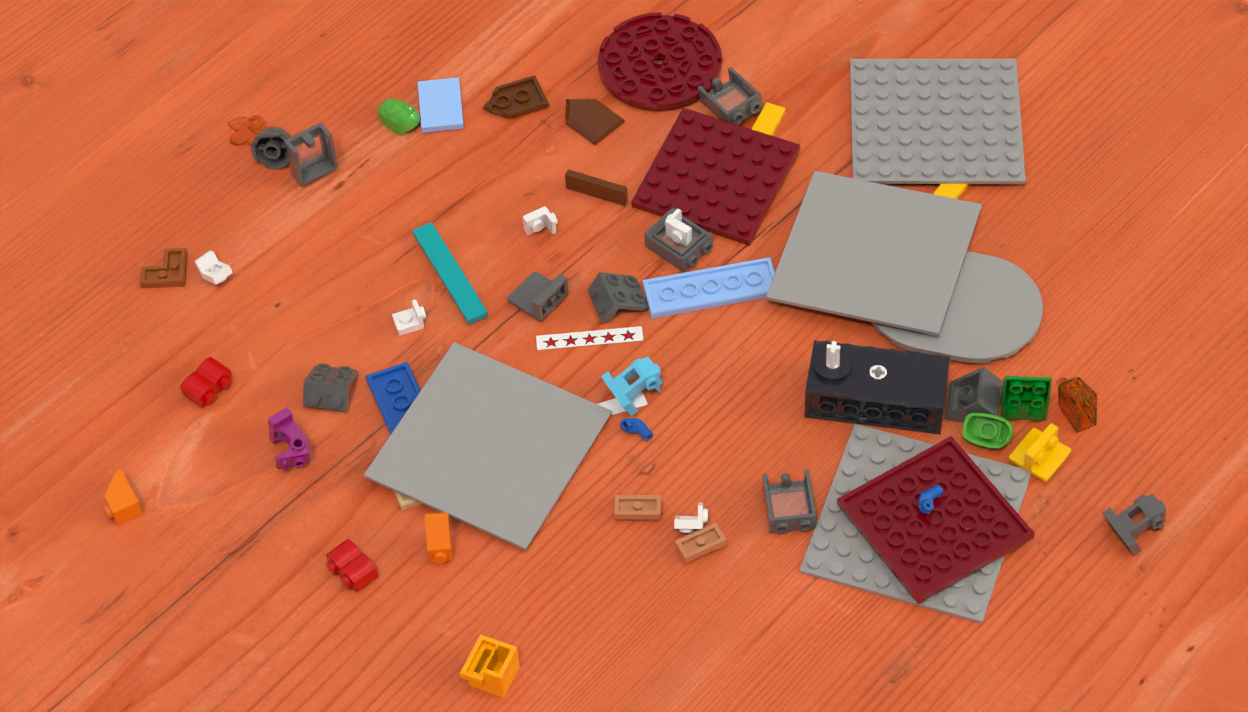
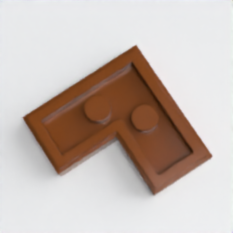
M165 249L163 266L142 267L141 288L185 287L187 249Z

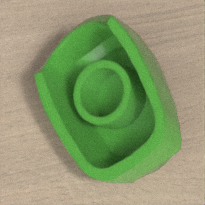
M388 98L378 107L380 122L398 135L402 136L415 128L420 122V116L416 109L400 100Z
M970 413L965 418L962 434L966 440L988 448H1002L1011 441L1014 428L1011 422L1001 416L986 413Z

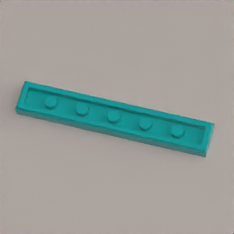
M431 222L412 230L414 238L467 324L470 325L488 317L487 310L433 223Z

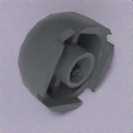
M271 126L262 129L256 135L251 146L255 161L258 163L260 161L268 169L278 170L286 167L289 163V157L284 140L290 138L291 135L280 127Z

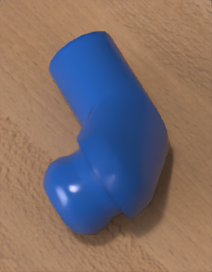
M624 418L620 422L621 429L626 433L639 434L645 441L653 437L652 431L641 419Z
M939 484L919 495L918 507L921 512L930 513L934 508V499L943 495V489Z

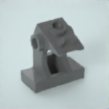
M1154 494L1142 495L1134 501L1133 505L1116 516L1111 508L1104 511L1103 515L1133 555H1136L1141 551L1140 546L1136 542L1141 532L1149 527L1163 529L1164 522L1166 521V507L1161 500L1158 501ZM1144 512L1146 517L1134 524L1131 518L1138 513Z

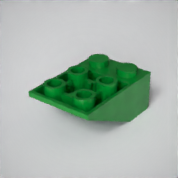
M1005 376L1001 386L1000 416L1009 420H1046L1052 377Z

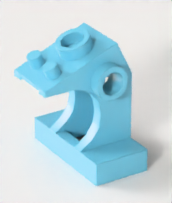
M649 357L636 359L632 362L631 366L615 378L608 371L601 376L619 403L631 416L639 411L633 404L636 395L645 388L647 390L655 388L660 392V385L663 384L660 378L662 373L658 364H653ZM637 375L640 376L633 384H628V381Z

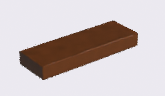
M567 170L565 174L566 189L625 206L628 201L626 186L573 170Z

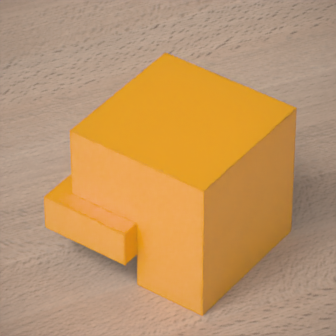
M480 634L460 672V676L462 679L468 680L469 686L504 698L520 667L518 649L510 644Z

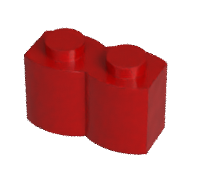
M209 357L180 385L182 394L199 407L204 408L214 402L217 393L231 385L233 379L231 370L214 358Z
M350 539L345 540L326 554L328 570L333 575L337 574L340 576L342 584L347 589L351 588L353 591L358 592L379 577L374 563Z

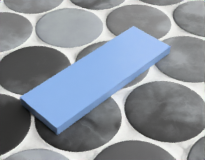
M771 257L646 279L642 280V285L649 306L650 316L653 319L764 299L767 296L775 271Z

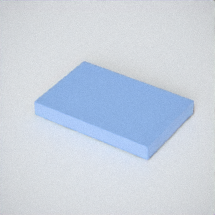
M459 77L418 81L422 133L464 129Z

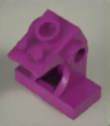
M286 407L269 417V438L275 445L280 441H284L289 445L287 451L275 458L276 468H282L283 471H286L288 467H302L310 463L308 439L293 420V414L289 408Z

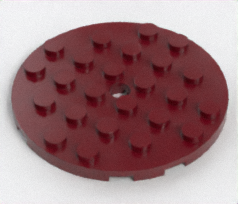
M662 12L647 13L620 23L608 37L604 38L598 55L599 75L608 91L629 105L649 110L674 109L700 99L697 87L702 86L706 92L710 91L712 81L719 77L722 66L720 45L713 33L700 23L698 25L690 21V17L675 13L674 16L662 15ZM661 59L664 61L663 64H661V62H656L655 60Z

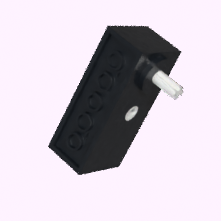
M814 340L805 390V418L941 435L950 357L940 354L932 355L896 349L875 348L873 346H858L849 343L841 344L835 341Z

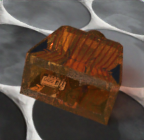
M1080 377L1070 380L1060 378L1055 384L1058 389V406L1075 432L1079 433L1096 426L1097 394Z

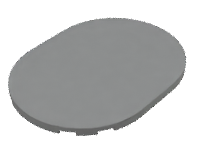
M967 251L939 336L874 322L871 323L880 334H883L891 340L892 344L902 349L924 354H940L949 356L950 360L966 363H990L991 360L1006 359L1015 355L1034 339L1042 321L1043 302L1037 285L1021 268L998 257Z

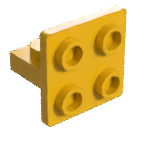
M1050 423L1044 432L1032 428L1010 454L1009 461L1044 482H1048L1071 454V449L1058 442L1059 427Z

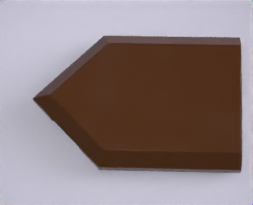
M534 75L496 87L492 92L490 100L484 105L483 110L512 118L548 107L549 103Z
M595 98L566 99V124L594 145L625 122L623 118Z

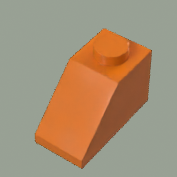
M118 469L105 493L104 498L107 505L103 507L108 519L113 518L117 526L142 515L139 501L123 471Z
M448 512L425 514L429 563L443 564L445 562H452V535Z

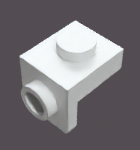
M677 209L673 214L668 215L665 220L666 236L670 237L674 242L688 247L692 242V228L682 223V211Z
M211 250L195 261L202 278L215 285L224 282L227 276L233 273L230 266L218 261L215 253Z
M703 502L698 503V516H675L674 529H680L679 531L683 533L693 532L694 529H703V523H708V509H703Z

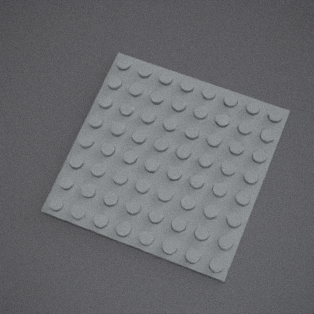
M850 59L854 179L879 184L1026 183L1017 59Z
M814 171L768 290L766 300L939 336L982 204Z
M454 342L365 472L364 478L441 513L448 512L450 517L526 551L612 415V410Z
M854 424L799 573L982 624L1004 556L917 604L837 505L839 497L934 445ZM967 454L1019 514L1031 473L1020 467Z

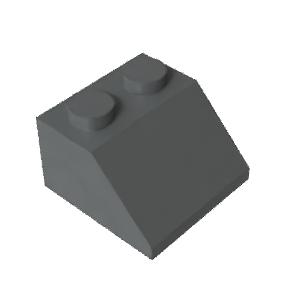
M983 367L951 381L945 419L964 423L966 416L970 413L997 415L1002 380Z

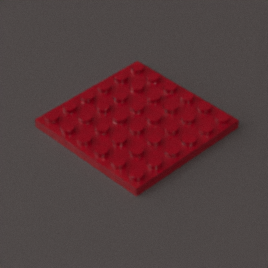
M682 108L633 197L631 205L633 208L661 217L673 207L676 210L680 209L684 217L705 231L750 246L800 150V144Z
M952 436L837 499L839 508L917 604L1032 540L1035 535L1033 530ZM939 484L943 489V495L934 499V508L930 513L921 512L918 507L919 495Z

